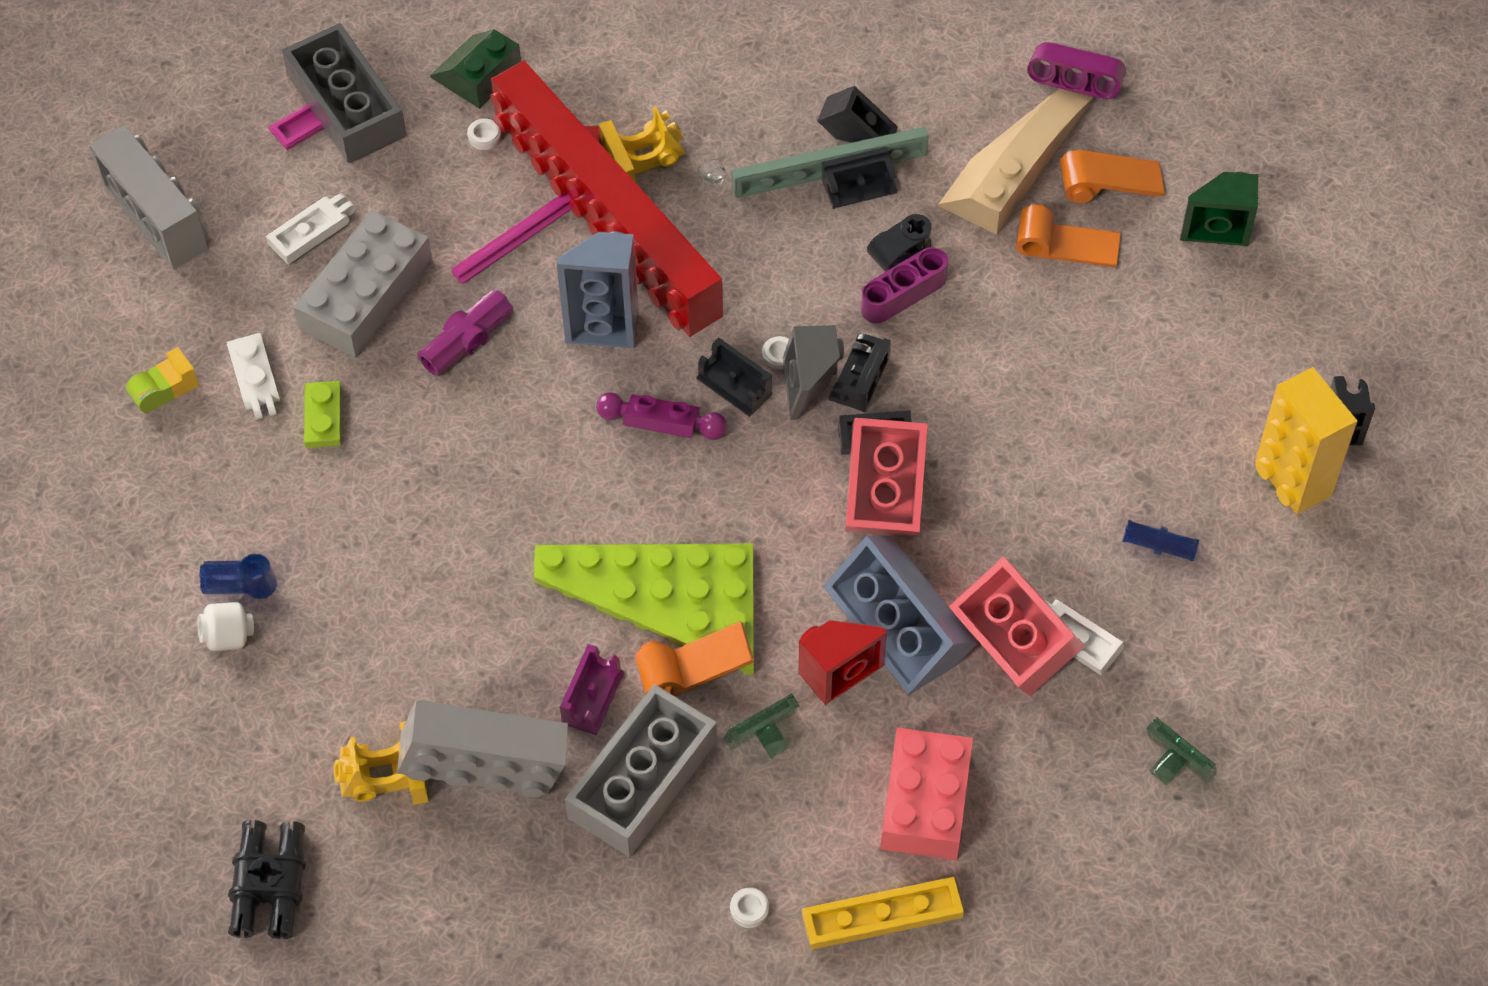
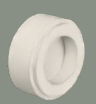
M478 119L468 127V141L476 149L488 150L494 148L501 140L500 128L491 119Z
M777 336L765 342L762 348V358L766 365L773 369H784L782 357L789 338Z
M744 888L736 892L730 902L732 919L738 925L745 928H754L761 925L769 914V902L766 895L756 888Z

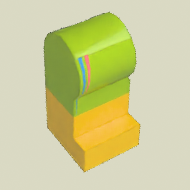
M178 347L166 353L167 360L150 368L149 371L134 375L127 382L126 391L141 412L148 413L199 386L194 368Z

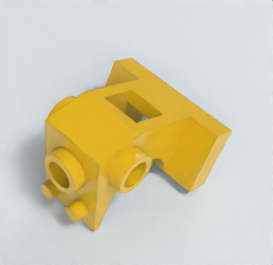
M656 106L653 107V119L644 125L643 132L636 135L624 136L619 134L611 120L599 124L601 145L634 182L636 173L658 166H672L678 161L679 157L686 154L680 142L685 138L675 121L669 123L667 119L671 117L666 110L661 113ZM653 147V151L645 155L636 156L634 151L643 148Z
M406 721L399 722L401 731ZM354 736L350 738L346 747H341V757L334 764V779L336 783H340L342 797H353L355 801L366 802L374 799L376 794L409 788L413 805L429 802L425 780L417 781L410 779L407 775L397 774L400 741L391 748L370 751L368 745L357 744ZM392 764V776L370 777L369 768Z

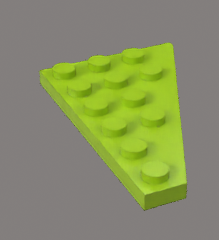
M753 543L535 545V583L560 591L569 598L583 601L596 607L601 612L617 619L631 622L636 627L645 631L647 629L663 636L679 646L689 644L741 621L744 625L754 660ZM754 663L738 670L743 671V674L754 675Z

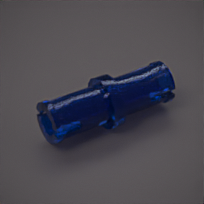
M1128 519L1122 542L1154 550L1153 554L1161 555L1163 552L1193 562L1199 539L1168 532V528L1164 526L1158 529Z

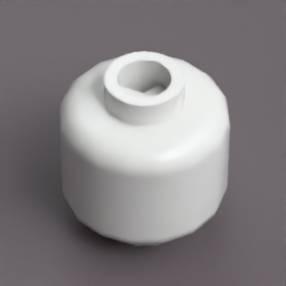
M238 602L208 604L204 613L198 614L200 643H206L211 651L242 649L247 641V636H253L254 634L252 614H246L244 607Z

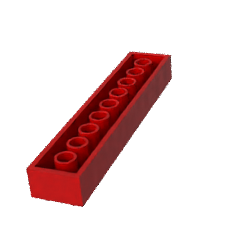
M523 60L491 78L493 94L490 97L495 106L493 119L499 126L502 133L507 131L512 136L513 144L519 153L523 154L526 152L529 155L535 171L539 175L545 173L550 179L553 191L559 197L564 194L570 196L572 200L569 201V206L577 218L584 217L588 222L592 235L597 232H621L634 235L637 285L642 283L647 288L648 296L652 303L658 308L662 306L668 312V318L676 330L683 329L691 337L722 318L723 284L720 275L526 61Z

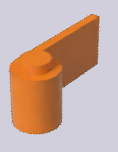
M1086 150L1070 151L1060 159L1065 196L1069 201H1074L1077 204L1091 201L1101 189L1147 196L1165 195L1158 161Z
M1032 204L1022 209L1016 239V250L1019 254L1117 267L1121 232L1053 224L1054 215L1052 211L1041 204Z
M741 621L675 650L659 641H651L642 645L635 655L645 695L655 684L671 695L677 696L754 663L745 628Z

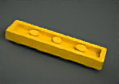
M954 877L802 908V918L810 950L963 918L964 915Z

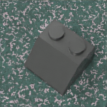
M836 325L793 327L782 357L790 420H797L828 387L832 375L837 374V363L843 359L844 344L842 338H837Z

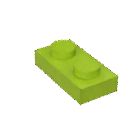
M340 381L305 383V448L341 446Z

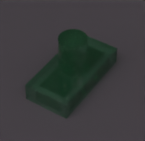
M791 693L728 729L723 739L729 748L733 750L757 736L768 756L772 759L790 747L777 724L794 715L800 705Z
M1155 717L1147 726L1148 737L1166 751L1149 770L1163 784L1168 785L1183 766L1188 768L1206 784L1217 774L1215 763L1159 718Z

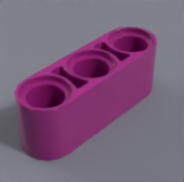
M1044 42L1035 48L1027 66V73L1034 82L1101 99H1111L1117 96L1126 76V67L1123 62L1114 57ZM1040 61H1046L1050 65L1042 64ZM1071 68H1076L1080 70L1082 73H1077L1073 71ZM1103 76H1109V77H1111L1114 81L1107 80V79H1106L1105 77H1103Z
M935 247L923 249L866 283L862 289L861 314L863 318L868 322L882 323L944 286L947 280L948 269L946 253Z

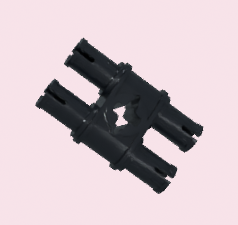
M251 820L242 822L240 851L235 854L232 860L235 868L232 888L228 892L229 900L233 903L228 930L229 935L241 938L242 929L244 931V938L252 937L254 935L253 927L256 905L260 904V902H267L272 904L268 935L272 938L280 939V932H284L283 939L293 937L295 906H298L302 901V894L300 892L302 870L306 867V861L301 856L305 832L304 824L293 821L292 831L290 829V821L281 823L278 853L263 854L267 825L262 821L255 820L254 828H251ZM266 874L273 875L269 877L268 883H261L262 880H265Z

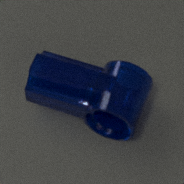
M250 554L241 561H204L200 566V589L203 594H248L252 598L263 599L272 595L277 587V579L267 557L262 554ZM258 575H262L261 577H259V578H257V579H253L254 577H256V576H258Z

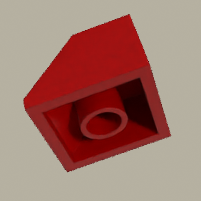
M829 620L819 627L812 626L803 633L799 640L798 674L824 705H827L885 665L887 632L883 627Z

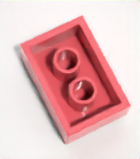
M865 418L854 419L845 532L905 537L918 536L921 521L928 424Z
M1004 556L949 606L1015 684L1030 696L1085 647V644Z
M897 728L882 828L881 850L957 860L973 738Z

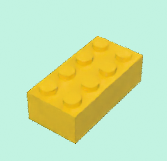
M1314 367L1276 386L1255 460V466L1259 475L1264 480L1269 479L1276 487V493L1280 502L1286 507L1290 506L1296 514L1333 495L1357 423L1355 417Z

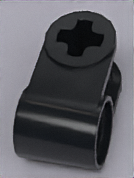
M920 214L907 216L887 231L876 235L867 246V253L885 272L923 249L931 247L929 236L932 227L930 220Z

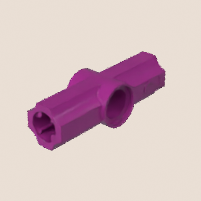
M499 290L490 291L467 312L460 310L452 314L445 322L443 332L417 353L418 360L430 373L439 377L465 354L472 356L474 349L480 344L484 346L488 341L489 334L514 313L513 306Z

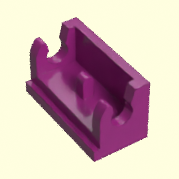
M587 644L560 705L562 722L568 723V726L597 735L623 677L624 670H621L620 660L615 654H612L610 660H605L600 657L598 647Z

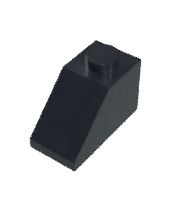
M856 86L827 96L817 120L835 139L849 143L894 134L898 128Z

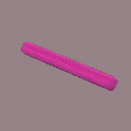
M568 194L556 197L454 266L451 270L453 276L462 284L468 282L571 210L569 201L572 199Z

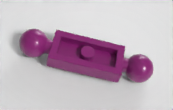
M608 392L601 395L596 403L598 414L605 420H615L623 416L624 426L692 438L694 431L699 430L705 438L718 440L725 435L728 426L725 417L720 413L709 412L701 417L700 407L688 405L684 402L655 399L647 395L639 396L632 394L629 402H623V399L618 394Z

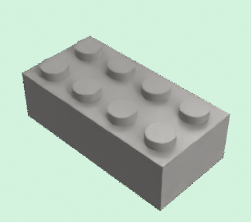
M123 125L89 145L102 185L173 270L208 250L205 241L208 233L199 220V217L202 216L199 206L194 199L190 198L187 200L185 198L180 183L174 176L169 178L165 174L166 170L160 159L156 155L151 157L147 153V146L138 134L133 136Z
M371 210L293 307L299 330L356 358L432 261L429 237Z
M654 684L565 798L567 818L630 858L716 745L717 722Z
M416 700L401 731L397 774L407 775L410 779L417 781L428 779L442 780L452 786H465L467 784L482 786L485 790L491 792L516 791L531 798L548 795L565 766L568 723Z

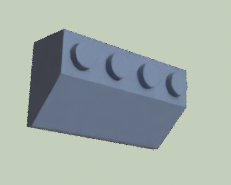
M597 232L557 259L565 343L634 348L639 318L634 235L621 232Z
M867 535L823 586L851 623L884 628L887 632L885 666L908 695L957 666L978 643L892 536Z

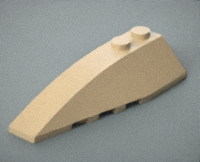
M1060 88L1057 89L976 154L955 180L938 206L997 235L1094 97Z

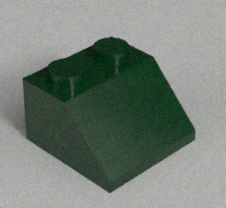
M495 29L472 35L430 75V78L480 109L491 98L490 95L493 94L491 78L521 62L519 44Z
M1223 172L1189 195L1180 241L1248 246L1258 209L1259 174Z

